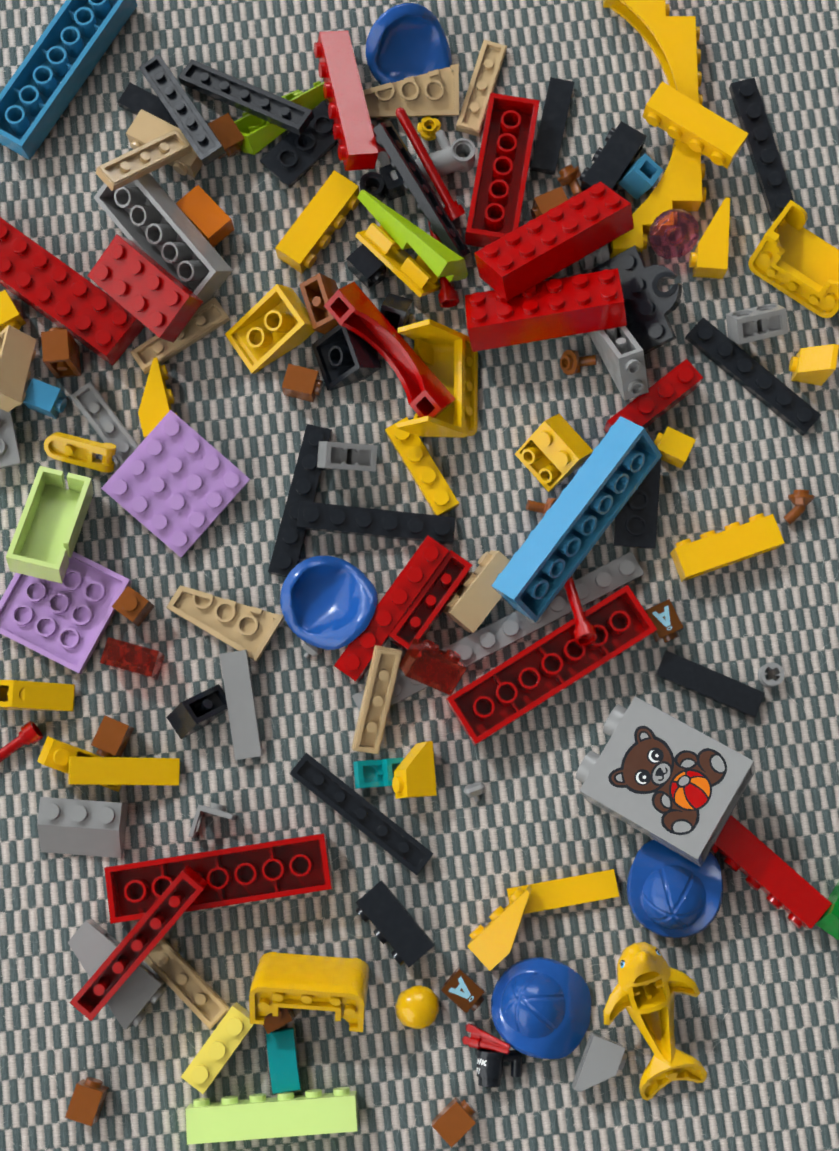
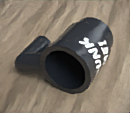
M483 1048L477 1049L476 1076L478 1077V1085L483 1087H500L501 1078L503 1077V1062H511L512 1077H522V1053L517 1050H509V1054Z

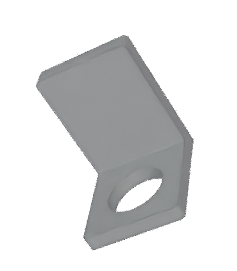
M213 802L210 803V807L198 804L189 837L197 838L204 812L231 820H236L237 815L225 812L227 806Z

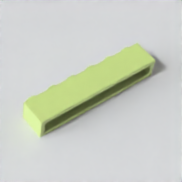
M350 1087L334 1088L333 1093H322V1089H311L305 1091V1095L294 1096L293 1091L277 1093V1097L266 1098V1094L259 1093L249 1095V1099L238 1100V1096H225L219 1102H210V1098L194 1099L193 1104H189L185 1109L187 1145L356 1132L359 1127L357 1091H350Z

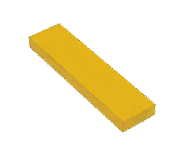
M70 756L68 785L179 786L180 758Z
M614 869L506 888L509 898L519 887L523 890L529 885L532 887L524 914L619 897Z

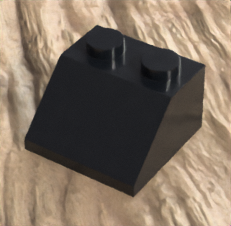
M340 324L312 344L327 391L364 380L382 368L375 348Z

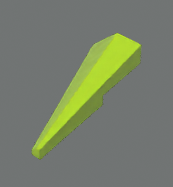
M317 81L313 83V88L304 93L298 89L282 96V98L312 110L325 100L323 93L324 82ZM247 112L242 113V118L234 121L245 138L240 146L241 151L252 155L257 154L286 131L282 127Z
M364 189L360 191L357 197L359 201L402 250L413 248L438 278L445 276L449 282L466 279L468 271L464 258Z

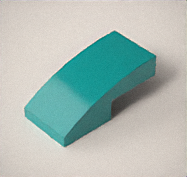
M404 758L353 762L355 789L392 786L394 771Z
M294 1027L274 1030L269 1034L266 1032L272 1093L301 1090Z

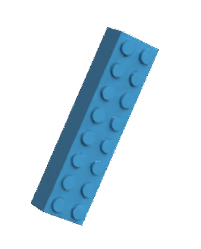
M66 0L0 93V144L31 160L136 9V0Z
M621 416L618 418L491 585L515 610L535 623L661 458V452L644 427Z

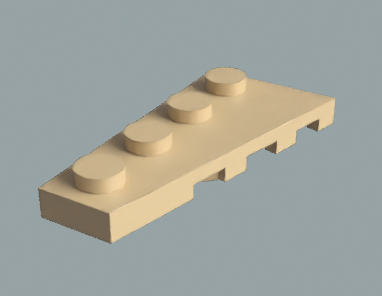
M459 63L450 65L447 68L436 69L422 75L404 78V80L363 90L370 118H397L396 110L400 107L405 109L408 117L459 116Z
M181 585L166 607L235 650H247L248 657L258 662L284 619V616L243 605L236 601L216 597L212 594Z

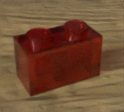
M108 637L100 663L110 668L157 680L165 655L157 650Z
M416 638L412 641L399 665L406 677L450 696L467 669L460 660L462 657L455 651L447 649L445 652L439 649L436 643L425 639L423 642Z

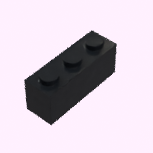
M622 121L616 129L611 128L605 139L606 145L603 149L601 147L597 149L592 159L594 161L591 168L586 167L579 178L582 182V192L599 182L604 183L615 191L619 186V181L643 149L647 136Z
M382 880L356 902L359 906L356 912L365 922L370 920L376 927L373 931L383 944L388 942L394 949L391 955L400 966L405 963L408 967H411L434 947L432 940Z

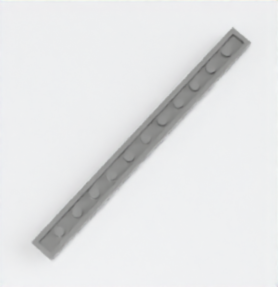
M631 551L576 579L574 583L583 607L643 576L644 573ZM562 587L536 623L520 612L515 611L399 671L390 707L572 613L565 587ZM364 690L352 696L359 711Z

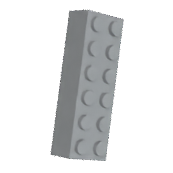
M150 173L114 191H111L104 183L94 196L96 202L124 235L203 301L201 306L213 297L233 272L230 266Z

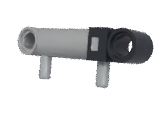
M438 130L435 136L442 150L431 153L429 156L440 176L443 177L454 172L464 173L471 170L475 163L476 149L474 143L469 139L460 138L454 141L451 146L444 130ZM380 152L378 154V159L382 166L379 168L380 174L376 172L364 174L359 183L360 191L364 189L381 202H383L386 193L388 200L391 201L404 196L407 189L403 184V178L400 173L392 167L387 152ZM464 153L468 156L462 158L459 157L458 154ZM419 158L415 159L427 182H430L431 179ZM369 187L378 188V190L373 192L368 191L367 189Z

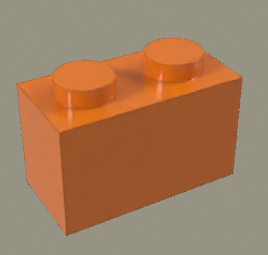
M199 185L195 186L176 202V205L212 247H215L234 231L231 218Z

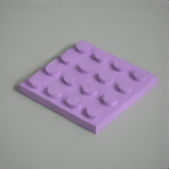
M170 410L101 489L182 558L251 479Z
M74 551L72 557L69 558V565L63 583L15 573L0 600V634L82 674L116 611L112 605L126 587L130 586L132 581Z

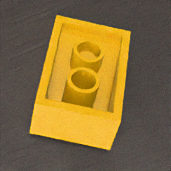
M276 284L225 333V336L250 372L255 374L302 344L315 330H313L306 307L294 290L290 287Z

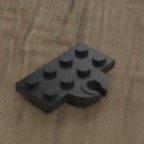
M635 245L591 269L593 273L618 268L625 305L626 327L643 349L644 355L676 339L667 315L676 310L681 303L682 285L679 283L674 284L667 292H663L661 288L664 280L677 277L675 272L660 265L647 267L639 247Z

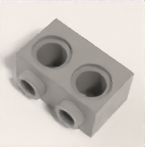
M776 303L726 313L728 338L739 345L788 334L786 308Z
M319 441L317 467L376 472L378 445Z

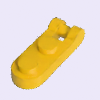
M61 432L51 434L44 441V450L50 458L105 473L114 471L115 462L112 459L116 454V445L112 443H100ZM96 454L102 455V460L96 459Z

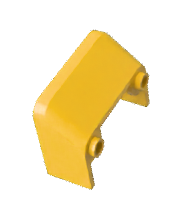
M431 319L399 327L397 333L414 340L415 353L456 400L435 418L431 416L419 417L416 413L413 419L396 423V428L420 437L464 438L475 435L478 425V351L472 352L469 336Z

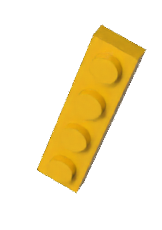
M405 417L404 419H402V420H400V421H398V422L407 421V420H409V419H408V417ZM396 423L386 428V435L434 515L442 516L459 506L458 500L420 437L397 429Z

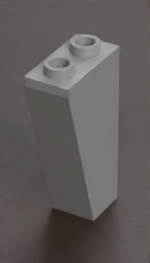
M622 326L588 332L624 401L648 393L644 351L627 327Z
M93 919L85 920L68 941V944L89 977H91L120 942ZM143 961L107 1002L108 1007L125 1030L132 1025L137 1027L147 1015L144 1011L150 1002L155 1004L165 992L162 989L165 982Z

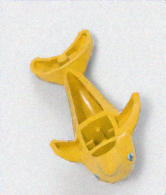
M638 942L626 947L622 951L617 963L618 984L607 1000L603 1010L604 1025H610L619 1013L626 1008L654 1053L640 1079L639 1090L642 1099L647 1101L652 1099L660 1089L672 1081L687 1080L703 1083L707 1078V1072L703 1065L693 1056L675 1048L674 1036L675 992L697 997L700 991L696 982L684 972L669 967L655 946L646 942Z

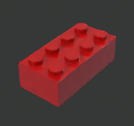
M116 234L88 274L92 281L156 336L173 343L203 303L198 296L134 242Z

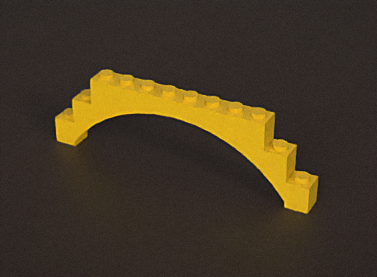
M603 0V8H611L623 17L651 47L661 64L669 86L702 105L703 96L698 93V87L701 86L702 73L698 71L697 67L701 60V50L697 49L700 27L696 26V16H669L670 6L665 3V0ZM674 139L670 161L661 180L650 196L632 214L634 229L609 243L610 258L615 257L634 245L639 247L642 253L643 249L647 248V235H669L672 226H676L677 212H698L701 203L706 200V187H702V179L705 177V163H701L702 153L694 152L690 149L689 145L679 139Z

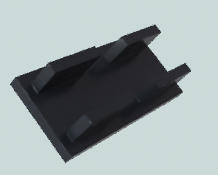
M324 100L313 110L314 118L301 136L290 131L260 160L288 188H291L323 155H326L338 143V140H335L333 136L334 121L329 118L328 104Z
M661 458L615 517L613 546L656 549Z

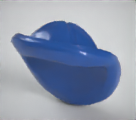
M403 3L385 11L376 20L367 37L366 60L372 75L380 85L404 80V78L422 75L429 71L447 68L452 65L451 51L440 22L430 10L417 3Z
M315 556L303 560L289 572L281 589L280 605L286 623L300 639L317 648L336 650L348 645L365 631L375 613L378 597L372 582L356 566L337 557Z
M655 840L644 844L633 861L627 881L628 902L635 918L649 931L667 938H684L703 931L717 916L723 898L722 874L715 856L709 852L703 865L700 867Z
M529 958L516 962L501 975L493 990L491 1014L496 1030L513 1049L534 1058L560 1059L571 1054L577 1048L588 1030L591 1016V995L585 980L567 965L549 958Z

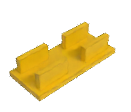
M373 222L367 230L357 232L355 237L419 297H423L441 288V284L438 282L440 277L438 278L421 257L418 255L414 259L405 250H402L381 225L377 226Z

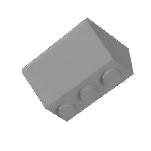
M40 797L37 828L41 852L123 858L129 804Z

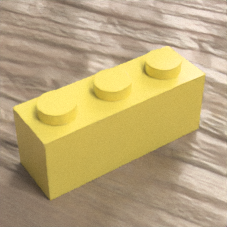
M237 1002L232 1005L181 1078L204 1094L254 1026V1024H250V1012Z

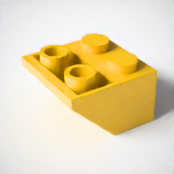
M557 414L545 420L515 455L549 492L575 471L592 454L593 450L560 414Z

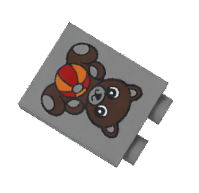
M634 697L628 709L619 704L616 705L608 716L603 728V733L611 737L601 755L589 751L576 772L575 778L583 783L579 791L590 803L701 867L755 773L754 761L637 697Z

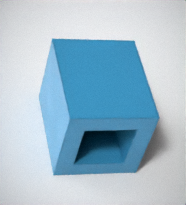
M645 153L629 167L618 184L637 200L654 185L663 169Z
M32 378L23 403L31 410L57 419L59 413H62L66 408L67 396L60 388Z

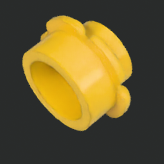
M426 116L417 124V131L424 140L432 141L436 139V132L441 130V123L437 118Z

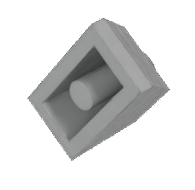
M590 1032L572 1083L573 1089L581 1092L616 1076L618 1069L622 1070L625 1066L627 1053L624 1052L626 1048L618 1042Z

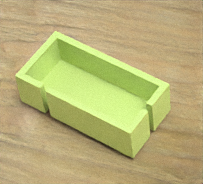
M43 466L39 467L6 555L11 572L63 583L69 565V558L72 557L94 494L91 478L68 472L67 482L69 489H65L66 484L63 471Z

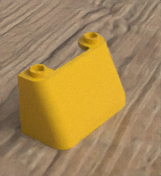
M790 200L765 233L748 262L749 268L755 275L818 316L831 318L839 310V250L804 228L808 219L807 212L800 205Z
M277 952L263 954L260 957L249 993L250 1024L264 1025L266 1016L272 1013V1016L278 1017L279 1008L281 1007L335 1012V1021H341V1018L349 1023V1031L363 1032L369 966L359 958Z

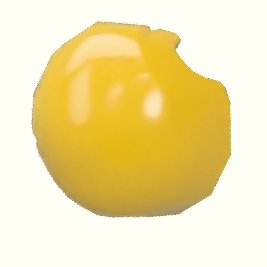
M422 985L412 986L402 991L395 1004L397 1018L404 1026L413 1029H423L430 1026L436 1020L440 1010L438 997L431 989Z

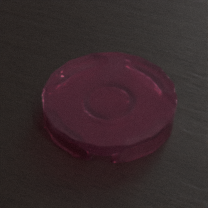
M684 209L665 211L654 220L650 227L648 235L650 246L662 258L683 257L694 248L698 241V222L690 212Z

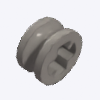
M767 663L758 670V680L765 687L777 686L784 679V670L777 663ZM766 669L769 671L774 669L777 674L774 675V677H777L776 681L766 679L765 675L768 674L765 673Z

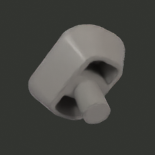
M304 642L305 658H309L310 655L316 657L322 653L321 648Z
M476 782L467 785L464 788V793L468 798L474 797L475 802L480 801L479 795L484 793V784Z

